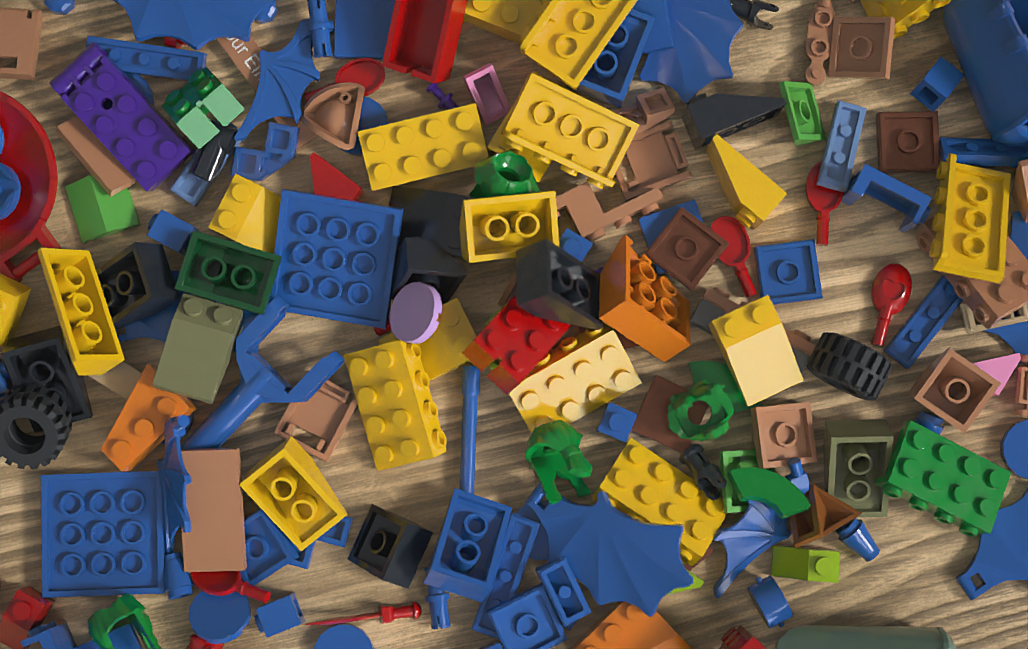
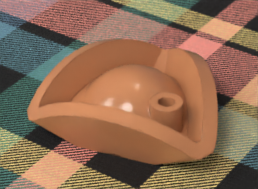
M338 83L323 88L308 100L302 111L301 121L307 128L326 141L344 150L354 148L365 91L364 86L357 83Z

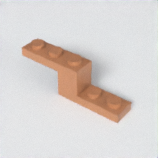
M585 182L556 196L557 219L563 216L561 212L566 210L577 234L593 242L606 235L605 229L614 225L616 229L622 228L632 222V216L640 212L645 216L659 209L658 203L662 201L663 196L657 187L603 213L589 183Z

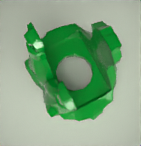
M507 150L476 163L475 180L477 184L468 196L487 198L538 192L539 188L533 174V169L526 158Z
M705 379L694 384L687 391L670 397L671 404L668 406L667 415L668 427L674 433H677L681 439H690L692 441L699 440L703 442L704 440L717 439L724 435L730 428L728 421L734 413L728 393L722 390L726 386L719 383L709 384ZM699 400L706 402L711 410L710 419L702 425L693 424L687 414L688 408L692 406V403Z
M562 420L536 427L527 440L525 458L529 463V469L534 471L550 505L557 504L562 500V496L554 483L556 475L562 479L569 480L578 497L586 498L591 493L590 488L582 479L590 477L593 468L579 448L583 435Z
M124 593L121 597L117 598V601L112 602L110 608L99 609L88 618V632L93 642L101 649H114L108 633L113 625L123 618L131 620L146 649H162L158 644L156 636L153 635L151 620L144 612L146 608L131 594Z

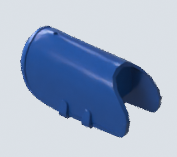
M952 0L944 6V27L985 128L994 142L1005 145L1028 142V0Z

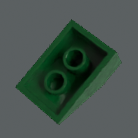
M193 230L175 289L181 294H189L244 311L264 315L282 256Z

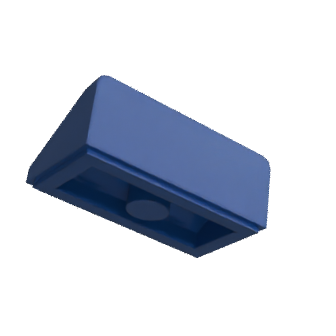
M565 557L535 568V572L547 592L558 619L564 627L591 613Z

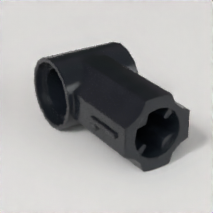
M209 118L220 132L202 148L198 149L189 173L208 182L215 183L226 155H229L236 145L237 141L234 140L238 129L228 125L224 127L220 122Z

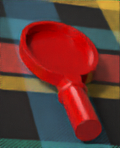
M354 59L339 69L334 83H328L326 86L307 92L304 95L308 102L314 94L330 85L357 83L364 86L365 97L374 93L382 86L386 78V72L382 64L376 59Z
M819 162L808 173L805 192L808 203L817 212L816 245L828 246L829 213L835 210L841 203L844 192L816 185L821 162Z
M721 216L710 227L711 230L729 243L718 259L724 265L734 268L735 275H737L746 298L756 295L757 292L748 273V268L745 266L751 249L748 233L744 226L734 217Z
M895 263L883 267L876 275L872 284L871 299L873 306L879 312L871 342L875 346L883 347L888 326L891 322V315L900 312L911 295L912 279L907 268L901 264Z
M240 571L191 572V578L195 586L210 595L223 596L238 592L242 596L245 595L263 603H267L271 596L270 591L249 584L247 581H242Z

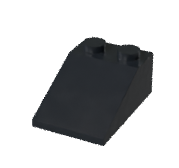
M703 93L689 100L690 104L686 106L682 115V121L694 149L697 150L709 145L716 134L724 139L777 117L787 103L784 98L713 94L707 97L706 93Z
M393 186L389 206L404 208L398 248L405 237H421L427 240H435L455 260L468 262L462 258L459 229L463 200L477 198L448 192Z
M543 239L516 250L517 306L535 317L595 330L603 328L602 320L599 319L600 274L548 239Z
M134 242L96 269L115 330L161 312L180 299L178 291L175 289L176 285L163 244Z
M61 325L8 340L1 352V356L15 388L23 386L26 390L28 385H36L37 390H40L42 386L49 388L47 393L51 395L56 392L60 395L58 401H65L68 405L65 412H71L72 419L70 423L92 418L93 413L84 376H78ZM29 419L34 433L44 431L36 421Z

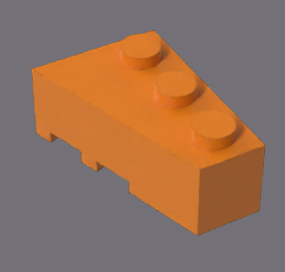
M148 363L101 448L104 454L121 472L133 470L165 439L164 424L168 419L181 415L189 417L197 409L186 396L153 387L154 377L158 368L155 364Z

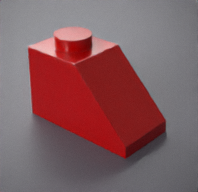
M315 152L311 154L310 162L315 194L356 201L361 198L364 191L360 186Z
M31 586L18 589L2 616L0 642L12 649H28L30 645L22 647L20 641L30 638L28 631L42 625L55 600L50 597L42 598V593Z

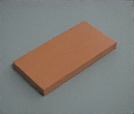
M240 448L181 449L185 468L191 478V483L187 484L186 503L191 520V532L184 533L182 530L184 572L244 571L247 568L243 496L242 487L239 485L242 481Z

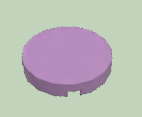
M421 282L410 283L401 289L395 297L390 311L391 330L396 338L414 344L422 343L430 338L439 324L436 321L438 313L441 314L442 312L441 298L436 289Z

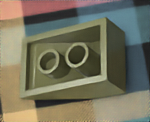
M184 293L172 319L154 377L153 387L213 404L236 347V338L243 330V310Z
M886 419L825 420L823 444L825 491L863 513L858 517H887L889 496L882 492L883 488L875 485L878 477L885 476L892 456L894 436Z

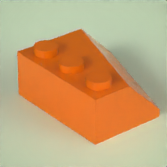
M618 601L569 649L692 648L657 611L655 615L649 617L639 607L626 601Z

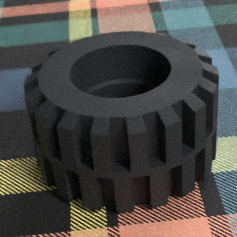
M833 332L822 333L806 364L809 371L820 380L863 400H877L893 368L892 364L882 354L854 339Z
M28 385L26 390L23 386H19L13 392L11 390L7 392L3 399L0 400V458L2 456L6 458V464L11 466L12 463H16L19 469H24L26 465H29L30 469H38L40 464L44 467L50 464L52 459L55 460L59 456L72 430V423H70L72 415L71 412H65L68 405L65 401H58L60 395L56 392L51 395L47 393L49 388L43 386L40 390L36 389V385ZM15 419H32L43 428L45 434L42 436L28 435L19 429Z

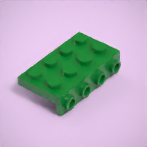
M907 420L903 423L885 476L878 477L875 485L883 488L882 492L885 495L896 499L902 498L909 502V507L922 512L928 511L934 514L933 518L936 521L948 525L953 524L959 527L958 531L970 537H977V534H991L1011 472L912 420Z

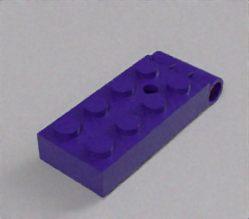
M95 42L87 46L49 82L51 87L61 96L60 98L146 191H153L195 152ZM108 99H111L113 102L110 109L106 108V101Z

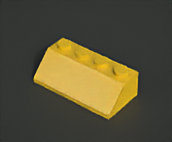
M40 248L37 252L70 357L78 376L105 374L124 361L125 358L90 251Z

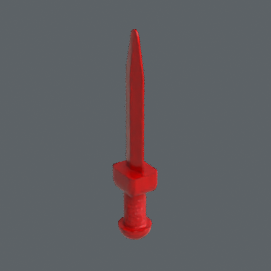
M414 601L412 605L392 607L390 605L378 606L379 612L328 618L306 623L305 625H330L379 618L380 624L391 623L394 619L413 617L416 620L422 614V607Z

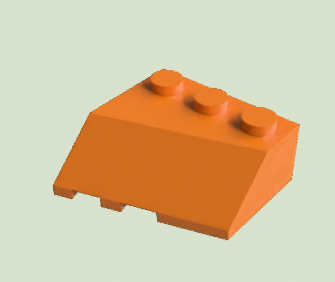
M624 235L600 273L599 319L606 325L619 331L627 339L644 348L649 354L665 362L691 346L689 300L666 276L659 277L651 266L652 261L645 254L639 256L631 247L633 241L627 235Z

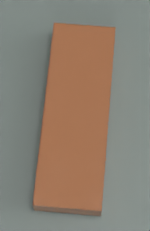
M78 116L56 127V133L110 197L135 184L136 179Z

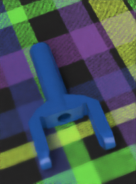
M281 296L276 297L267 305L265 314H259L236 338V360L240 368V383L180 445L181 449L220 448L261 403L307 402L340 368L345 359L337 351L321 358L291 390L292 386L259 353L252 352L285 317L289 304Z

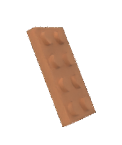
M934 217L925 221L916 233L919 247L928 255L931 243L936 236V231L932 230ZM1008 235L1006 241L1004 279L1000 284L939 271L954 287L957 296L966 302L972 310L975 319L987 329L995 326L998 320L1028 304V260Z

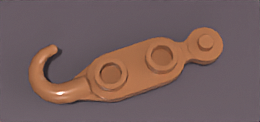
M818 0L808 19L805 54L811 64L806 69L804 77L806 82L812 86L820 85L826 78L823 62L830 57L834 17H836L831 0Z

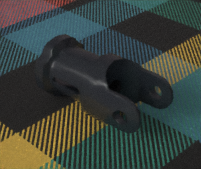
M730 0L734 13L740 20L746 21L747 25L765 30L773 29L772 24L759 20L757 13L763 9L778 12V6L762 0Z
M695 444L680 455L679 461L689 468L694 475V482L710 500H717L720 496L717 488H724L727 484L726 479L716 464H711L704 455V448L699 444Z

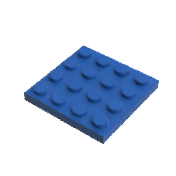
M283 189L274 254L282 256V260L268 304L276 297L281 296L289 304L286 312L385 329L389 317L390 295L404 208Z
M159 471L41 475L42 598L123 595L124 593L131 595L164 593V556L166 554Z

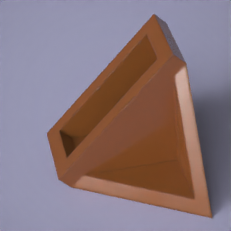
M812 483L809 485V490L804 494L811 506L808 510L790 516L794 546L798 548L824 537L863 513Z

